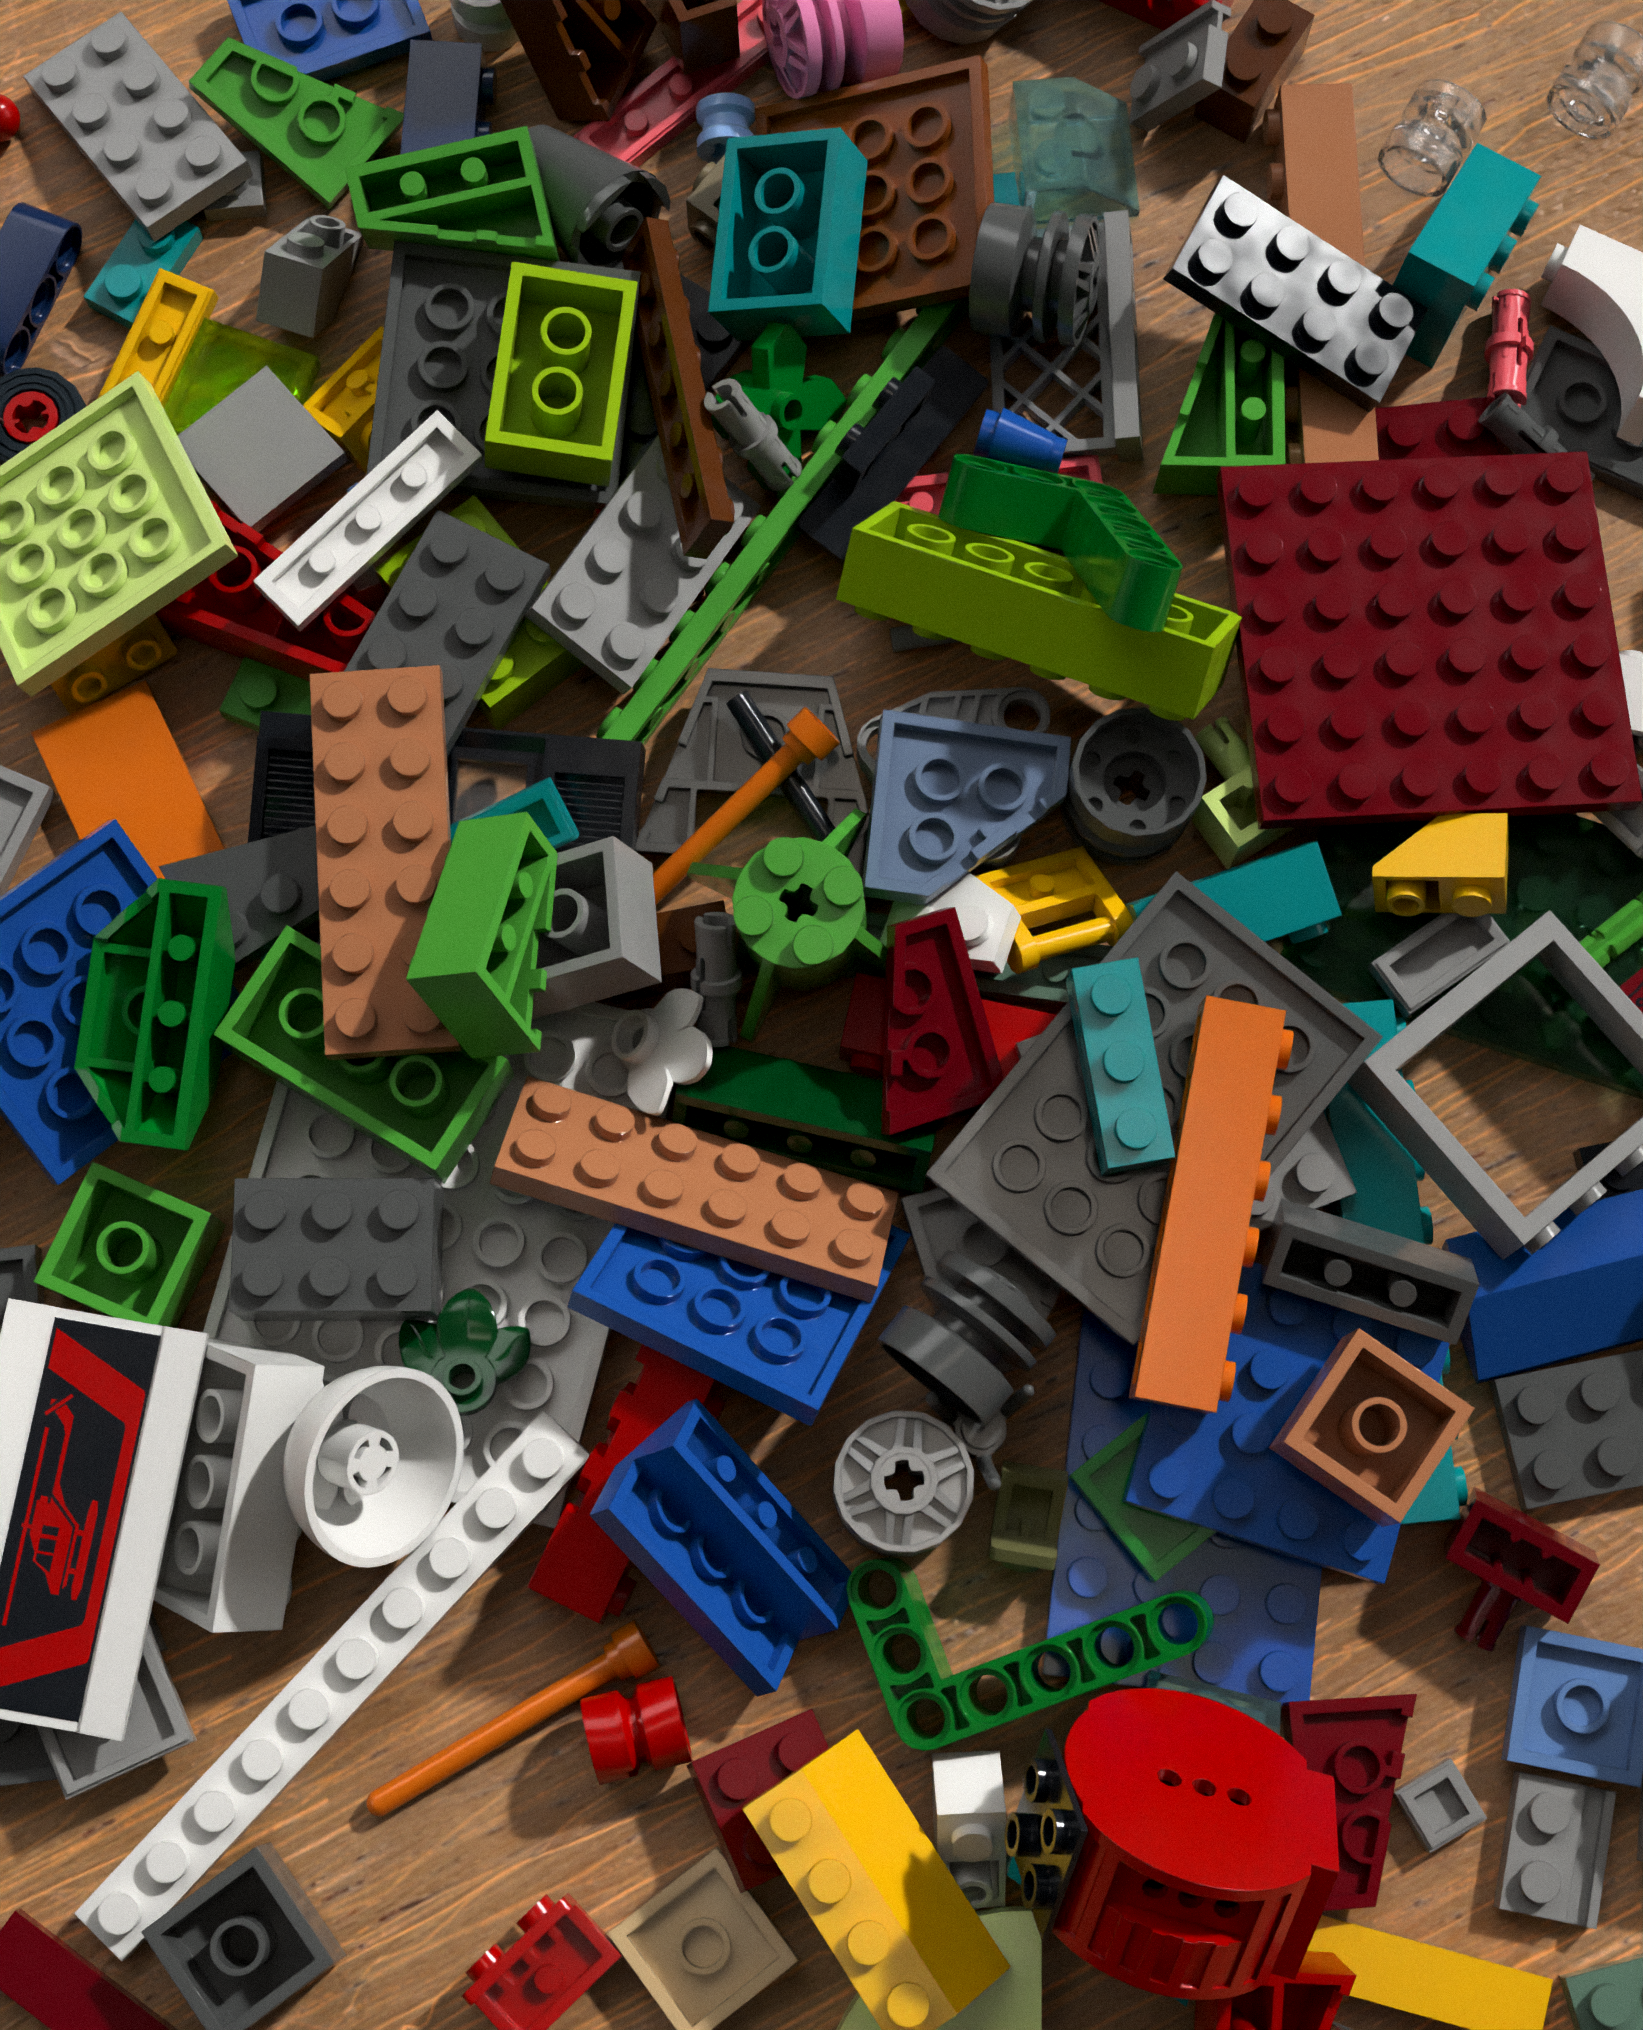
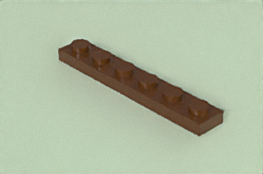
M645 217L621 258L624 270L641 272L635 325L683 554L687 557L707 559L723 536L731 530L734 523L735 508L732 499L728 497L722 470L723 453L721 448L717 446L711 419L712 414L704 406L706 392L700 369L701 352L694 342L689 319L690 302L684 296L679 273V253L673 246L668 221Z

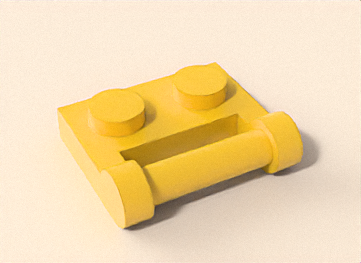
M1083 846L975 876L1012 903L1021 916L1007 958V963L1016 974L1038 968L1042 960L1107 942L1110 946H1114L1133 924L1129 910ZM1089 911H1093L1097 917L1096 919L1032 936L1028 930Z

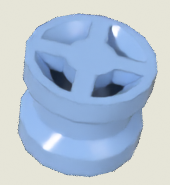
M724 92L707 95L697 103L696 120L702 127V132L697 137V154L703 161L717 164L726 152L727 138L755 136L749 129L755 121V106L750 98L737 93Z

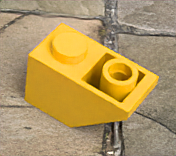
M1458 813L1437 816L1373 865L1372 881L1375 911L1392 912L1400 916H1414L1420 913H1458L1467 917H1478L1485 914H1506L1509 854L1507 813Z

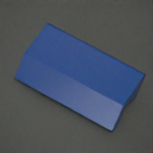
M1643 1189L1597 1200L1577 1216L1570 1208H1567L1553 1220L1561 1231L1532 1255L1522 1246L1502 1260L1478 1231L1445 1240L1442 1250L1472 1259L1480 1284L1460 1335L1476 1384L1643 1341Z
M697 1398L686 1402L614 1467L590 1513V1517L757 1697L777 1691L798 1641L837 1630L848 1607L849 1601L846 1588L852 1572Z

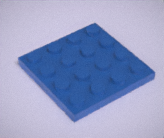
M116 819L108 820L0 897V1115L50 1182L55 1185L61 1184L118 1141L110 1127L111 1123L100 1110L74 1068L93 938L126 907L146 893V889L158 879ZM233 984L228 1011L240 995ZM224 1046L221 1062L232 1054Z
M615 1223L573 1288L567 1307L790 1417L812 1426L898 1263L911 1234L891 1224L878 1287L871 1303Z
M1254 1262L1252 1268L1242 1267L1237 1293L1247 1295L1248 1302L1241 1334L1230 1333L1226 1360L1236 1362L1235 1380L1229 1402L1218 1401L1217 1413L1210 1414L1151 1403L1122 1502L1378 1585L1385 1584L1401 1523L1384 1527L1380 1526L1269 1447L1343 1336L1360 1328L1438 1383L1450 1343L1263 1284L1261 1275L1262 1264Z

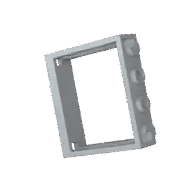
M1550 910L1368 1057L1347 1081L1502 1260L1522 1246L1531 1255L1561 1231L1553 1220L1569 1207L1577 1216L1607 1192L1606 1188L1599 1181L1615 1168L1623 1177L1643 1161V1116L1526 1216H1523L1397 1071L1537 958L1643 1076V1013Z

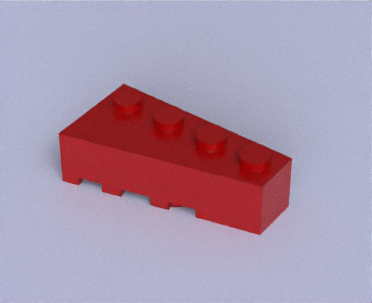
M210 499L238 557L157 611L155 614L164 629L239 658L247 657L307 681H310L309 674L344 672L377 614L343 591L299 632L255 588L253 582L283 552L265 541L264 536L244 522L242 524L223 512L219 505Z
M643 1344L635 1360L644 1364L636 1382L630 1381L625 1389L620 1390L609 1413L610 1419L606 1429L611 1432L605 1443L599 1441L594 1450L591 1451L576 1486V1490L580 1491V1494L575 1504L569 1502L564 1508L527 1586L531 1590L602 1625L609 1613L620 1618L637 1584V1581L627 1577L634 1563L590 1517V1513L614 1467L686 1402L697 1398L717 1421L726 1404V1401L717 1397L721 1389L719 1381Z

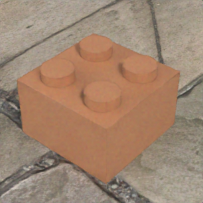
M1358 1328L1341 1338L1269 1448L1374 1522L1384 1527L1401 1523L1475 1408Z

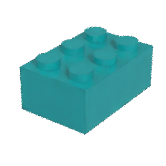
M841 127L727 138L708 313L737 341L757 340L770 321L790 324L800 337L850 334L868 161Z

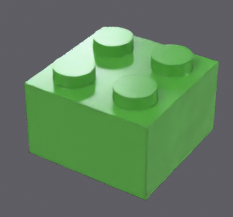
M92 1161L33 1282L106 1316L177 1328L226 1225L210 1212Z

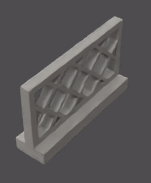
M1128 210L1104 212V222L1099 223V250L1102 262L1100 284L1095 304L1098 314L1086 326L1082 341L1078 347L1067 346L1052 363L1030 347L1036 340L1034 338L1033 325L1021 338L1018 336L1014 339L990 336L993 411L1001 413L1003 407L1006 408V396H1008L1015 402L1008 410L1018 415H1021L1025 410L1045 426L1046 430L1056 434L1058 437L1068 439L1063 458L1083 455L1105 456L1118 454L1119 463L1144 461L1133 242ZM1072 225V226H1069V237H1070V233H1071V230H1072L1073 225ZM1046 228L1037 229V237H1043ZM1098 331L1099 347L1091 341ZM1004 340L1012 346L1005 355ZM1081 349L1100 362V371L1084 388H1081L1062 372ZM1021 355H1024L1044 371L1023 394L1005 381V372ZM1053 379L1075 396L1054 420L1032 403ZM1100 388L1102 404L1093 397ZM1086 405L1103 419L1104 437L1077 439L1064 427Z

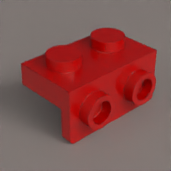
M569 1892L556 1904L546 1894L516 1923L525 1934L506 1953L495 1943L465 1972L474 1984L462 1997L470 2006L475 2003L498 2030H547L622 1956V1953Z

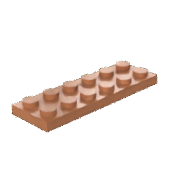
M440 665L309 674L325 1056L328 1060L462 1051L458 1041L406 980L410 961L415 954L427 918L428 908L432 903L445 865L446 855L451 847L443 673Z
M527 1076L489 1183L871 1303L878 1287L898 1192L530 1076Z

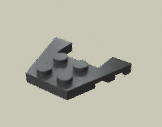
M708 668L678 739V745L667 772L658 787L647 820L637 838L636 852L638 854L671 856L695 833L698 793L733 795L764 765L762 759L726 705L729 700L744 691L749 693L782 746L785 744L782 737L790 730L786 724L804 707H807L840 741V744L823 761L816 757L809 765L803 761L797 769L816 799L828 802L827 816L835 828L855 808L867 814V820L856 839L857 841L868 828L869 810L861 786L834 677ZM779 786L768 796L786 798Z

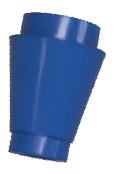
M1004 407L1001 413L987 409L973 455L1058 473L1068 439L1058 437L1056 434Z

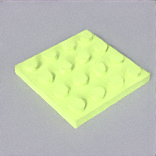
M139 371L0 466V648L17 686L31 697L238 557L151 383Z

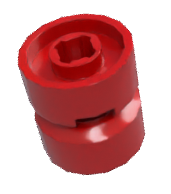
M673 1676L638 1684L634 1689L632 1697L627 1699L617 1690L580 1699L585 1734L599 1785L637 1776L640 1765L643 1762H647L657 1771L693 1761L685 1719Z

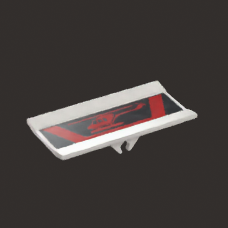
M8 1298L0 1332V1719L124 1741L207 1348L208 1333Z

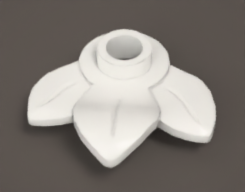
M685 988L674 989L668 992L654 1009H634L626 1012L614 1027L611 1038L612 1050L620 1058L622 1064L629 1069L627 1093L632 1102L640 1110L656 1116L662 1114L674 1083L679 1085L695 1083L711 1067L713 1057L712 1043L704 1032L693 1026L698 1019L703 1003V996L697 992Z

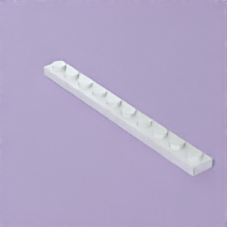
M542 1411L440 1520L432 1533L398 1565L74 1914L121 1961L129 1958L146 1940L141 1931L185 1898L584 1468L590 1453L549 1413Z

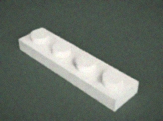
M437 410L253 580L255 588L301 632L481 464L482 454Z

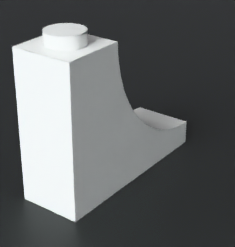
M1580 225L1569 247L1557 243L1541 275V278L1551 282L1541 306L1568 320L1583 332L1602 353L1615 376L1621 397V420L1616 436L1639 446L1643 440V252Z

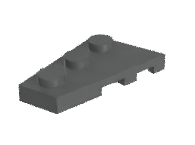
M316 825L158 866L165 879L217 885L227 888L236 957L234 973L267 953L286 925L300 932L319 919Z

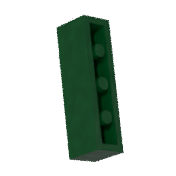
M728 1045L712 1047L711 1067L699 1081L689 1085L678 1084L674 1101L673 1122L847 1177L921 1194L923 1192L925 1175L928 1170L939 1119L892 1135L881 1134L883 1081Z

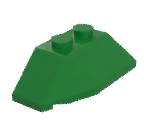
M158 878L146 889V893L126 907L93 938L74 1068L100 1110L111 1123L110 1127L121 1142L188 1150L215 1093L223 1045L213 1034L228 1013L236 960L226 887Z

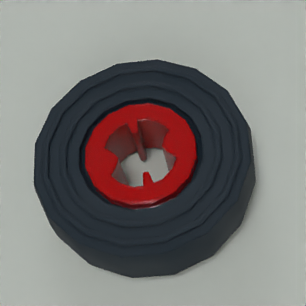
M39 367L17 369L0 378V417L5 421L0 424V465L86 407L75 385L59 373ZM41 413L47 424L43 429L33 426L27 432L22 421L26 417L35 420Z

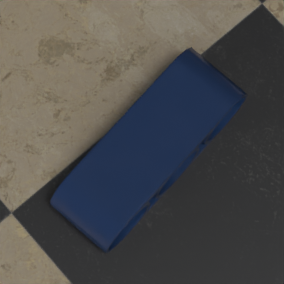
M24 202L18 203L12 208L0 230V376H5L14 370L21 369L78 258L82 245L83 233L78 223Z

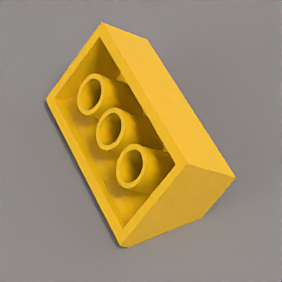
M858 1729L743 1806L742 1810L881 2030H936L961 2012L1011 1967Z

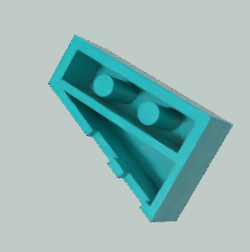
M1479 143L1475 145L1409 250L1393 283L1394 287L1428 308L1405 355L1433 368L1467 308L1469 307L1475 311L1478 310L1495 280V277L1487 273L1489 270H1492L1499 274L1517 243V240L1510 237V234L1513 233L1522 237L1539 207V204L1532 201L1530 197L1541 175Z

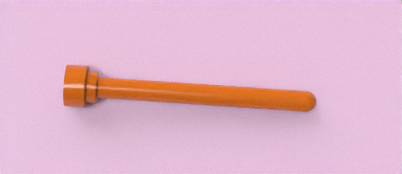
M804 707L786 724L790 730L782 737L785 744L653 873L656 905L687 876V871L692 862L700 863L803 761L807 765L816 757L823 761L840 744L836 736L807 707Z
M634 1619L611 1633L613 1640L603 1645L605 1653L372 1791L366 1801L368 1811L374 1816H385L615 1677L619 1676L624 1681L633 1675L638 1680L660 1667L658 1657L639 1624Z

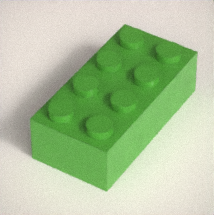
M288 925L285 926L213 1034L232 1054L444 1184L515 1075L507 1058L493 1056L472 1059L462 1046V1051L328 1060L325 1056L321 946Z

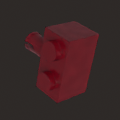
M1474 1487L1468 1497L1467 1505L1460 1512L1461 1519L1456 1520L1444 1542L1445 1558L1478 1575L1482 1580L1454 1631L1471 1643L1482 1621L1486 1619L1476 1636V1640H1478L1477 1646L1492 1652L1518 1600L1526 1601L1569 1624L1600 1566L1595 1551Z

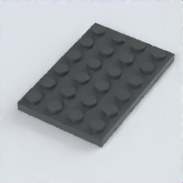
M1177 871L1100 962L1101 964L1137 957L1139 959L1173 1145L1198 1005L1205 996L1286 1010L1283 1029L1291 1030L1294 1033L1292 1051L1287 1069H1276L1272 1095L1282 1096L1280 1120L1275 1136L1265 1134L1260 1159L1271 1163L1270 1176L1383 1038L1382 1035ZM1068 1001L928 1170L925 1177L1132 1346L1137 1342L1140 1336L1170 1163L1164 1166L1101 1176L1071 1008Z

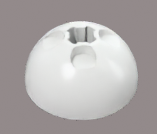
M374 1366L359 1369L339 1377L321 1389L306 1404L297 1417L286 1443L283 1460V1481L287 1501L295 1520L317 1547L345 1564L370 1568L386 1565L401 1559L417 1548L432 1533L445 1515L453 1499L463 1464V1427L453 1398L438 1380L422 1371L402 1366Z

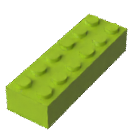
M896 501L891 502L852 528L836 600L854 605V611L865 618L878 621L892 618L913 625V632L924 638L932 640L952 638L971 645V651L978 656L992 660H1004L1008 657L1029 664L1030 671L1040 677L1051 680H1063L1067 677L1088 684L1089 690L1099 697L1110 700H1123L1127 697L1149 705V710L1153 714L1174 721H1181L1185 718L1194 720L1223 686L1236 644L1239 624L1242 619L1235 612L1175 593L1163 631L1148 632L1127 627L1115 622L1106 615L1067 557L1009 538L959 528L942 521L936 514Z

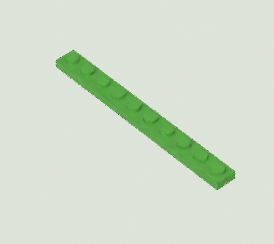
M969 297L916 308L915 312L918 316L906 331L900 327L893 333L881 355V359L884 362L873 377L864 374L857 381L846 402L849 409L838 423L830 420L821 429L812 446V452L815 454L804 469L801 470L800 476L797 478L791 472L788 473V476L794 483L790 487L777 492L776 498L780 501L767 518L760 514L752 521L741 541V546L744 547L742 552L732 565L724 562L717 568L705 589V593L709 596L696 613L691 610L686 611L670 634L669 641L673 644L660 661L654 658L651 660L633 686V689L637 691L623 710L619 707L611 710L600 725L596 738L640 741L645 746L802 535L797 530V523L833 479L841 457L835 453V449L856 422L864 428L867 427L878 413V411L872 408V404L893 377L903 383L916 365L920 369L926 365L969 311Z

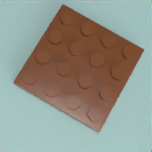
M981 55L817 93L798 100L792 99L755 108L756 135L841 127L868 161L851 322L969 297L972 264L981 221L987 206L994 202L988 66Z

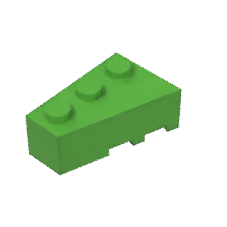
M528 812L459 821L406 977L408 983L472 1059L540 1052L542 1031L531 1029L534 993L546 991L547 971L542 968L536 969L539 933L551 932L558 853Z

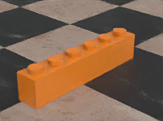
M1208 995L1198 1005L1173 1145L1175 1158L1170 1162L1128 1397L1130 1399L1210 1414L1217 1413L1218 1401L1229 1402L1236 1373V1362L1226 1360L1230 1333L1240 1335L1242 1332L1248 1302L1247 1295L1237 1293L1242 1267L1252 1268L1259 1241V1228L1249 1226L1253 1200L1264 1201L1270 1178L1271 1163L1260 1160L1265 1134L1275 1136L1282 1108V1096L1272 1095L1276 1069H1287L1293 1045V1031L1283 1029L1286 1010Z

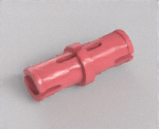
M1505 289L1499 291L1497 297L1493 296L1492 334L1485 342L1484 358L1489 364L1490 370L1487 404L1489 406L1498 396L1506 392L1521 408V405L1525 406L1527 401L1526 369L1527 364L1533 359L1534 342L1529 337L1528 330L1531 297L1523 290Z

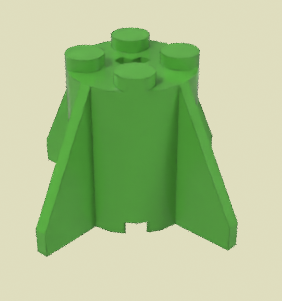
M855 808L822 842L806 837L776 838L770 841L765 848L756 852L744 868L692 862L687 871L688 878L732 899L736 928L746 952L755 968L759 971L741 1029L740 1037L753 1044L782 986L799 991L825 986L832 981L835 982L846 976L857 961L886 975L888 947L868 932L862 878L847 858L867 820L866 813ZM809 909L815 912L813 917L808 914H802L797 922L790 921V915L797 910Z

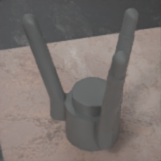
M1027 1384L1017 1390L1006 1400L986 1427L975 1423L957 1410H954L936 1392H928L925 1397L926 1402L942 1418L944 1423L953 1427V1432L965 1444L969 1457L976 1458L977 1469L981 1471L988 1487L994 1491L998 1490L1001 1487V1480L992 1462V1455L1000 1449L1006 1438L1007 1425L1005 1421L1034 1395V1387Z

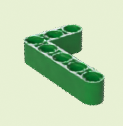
M969 454L954 455L938 517L942 521L975 532L1061 549L1110 619L1141 631L1161 632L1164 630L1183 566L1122 491L1090 480Z
M890 1556L865 1561L855 1567L849 1576L846 1588L849 1604L894 1727L904 1743L911 1748L921 1751L937 1749L1188 1655L1206 1643L1212 1634L1214 1625L1213 1612L1206 1599L1196 1592L1188 1590L1172 1591L953 1674L917 1576L910 1565L902 1559ZM878 1569L888 1572L896 1582V1598L888 1607L876 1603L869 1592L870 1578ZM1183 1604L1195 1613L1198 1629L1192 1640L1179 1641L1168 1635L1164 1628L1163 1617L1169 1605ZM1115 1627L1122 1629L1133 1640L1134 1653L1128 1664H1114L1106 1659L1102 1653L1100 1642L1107 1628ZM901 1633L911 1636L920 1647V1662L914 1670L903 1669L893 1658V1641ZM1044 1652H1057L1066 1658L1070 1665L1071 1674L1069 1682L1065 1687H1051L1042 1680L1039 1675L1038 1665ZM983 1675L995 1676L1005 1685L1008 1698L1002 1711L988 1710L979 1701L977 1685ZM921 1699L934 1700L942 1708L945 1723L940 1734L927 1733L917 1723L915 1712L917 1704Z

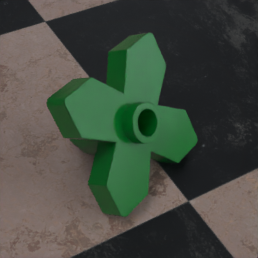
M770 321L751 346L752 370H744L729 378L735 379L741 385L742 391L759 412H764L765 415L771 416L777 424V436L790 453L799 460L802 466L800 430H821L828 421L832 420L835 422L845 409L847 399L831 378L818 375L803 378L807 351L806 344L790 324ZM718 394L715 396L719 403L724 402ZM712 414L711 419L714 429L722 438L729 440V434ZM748 460L747 470L764 490L777 493L778 491L771 490L766 485L764 478ZM786 466L783 467V470L788 475L790 471Z

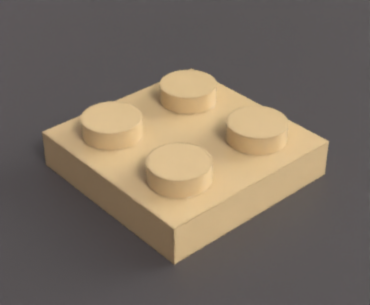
M718 1846L607 1933L676 2030H712L799 1961V1957L750 1890L740 1894L726 1858Z

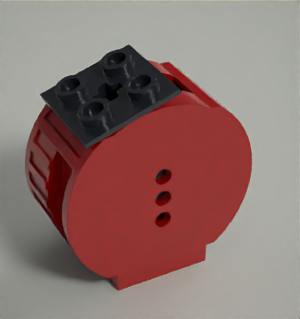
M1159 1688L1125 1689L1106 1693L1089 1700L1085 1712L1072 1725L1062 1753H1060L1052 1729H1045L1036 1757L1030 1758L1026 1763L1023 1776L1024 1791L1017 1811L1011 1812L1007 1818L1004 1833L1006 1851L1009 1856L1015 1858L1022 1879L1021 1895L1023 1904L1027 1909L1032 1910L1041 1941H1048L1051 1932H1053L1072 1952L1105 1974L1133 1987L1173 1998L1215 2000L1235 1997L1267 1983L1270 1974L1295 1980L1340 1872L1334 1776L1308 1770L1307 1760L1291 1744L1252 1717L1220 1702L1175 1690Z

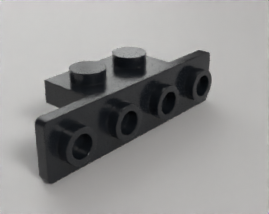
M941 346L922 369L916 365L903 383L893 377L872 404V408L878 411L866 428L856 422L835 449V453L841 457L834 477L799 519L797 530L838 563L843 564L852 528L897 500L985 391L988 385L987 378L945 346Z

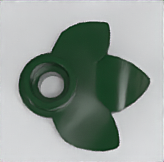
M473 1288L464 1289L450 1298L439 1313L437 1324L420 1320H405L401 1325L398 1341L404 1366L422 1371L438 1380L453 1398L460 1416L473 1415L486 1408L495 1396L497 1385L521 1373L529 1359L531 1349L529 1329L519 1326L497 1329L496 1316L490 1302ZM470 1373L475 1377L474 1382L467 1388L459 1389L451 1385L452 1379L457 1374Z

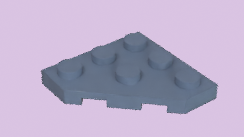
M883 709L879 722L863 872L864 896L926 905L1061 806L1067 795L1071 737Z

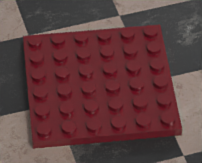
M1587 451L1220 467L1216 476L1231 608L1232 612L1242 617L1237 634L1236 649L1258 829L1430 821L1437 816L1459 813H1507L1508 816L1623 811L1635 810L1641 804L1643 799Z

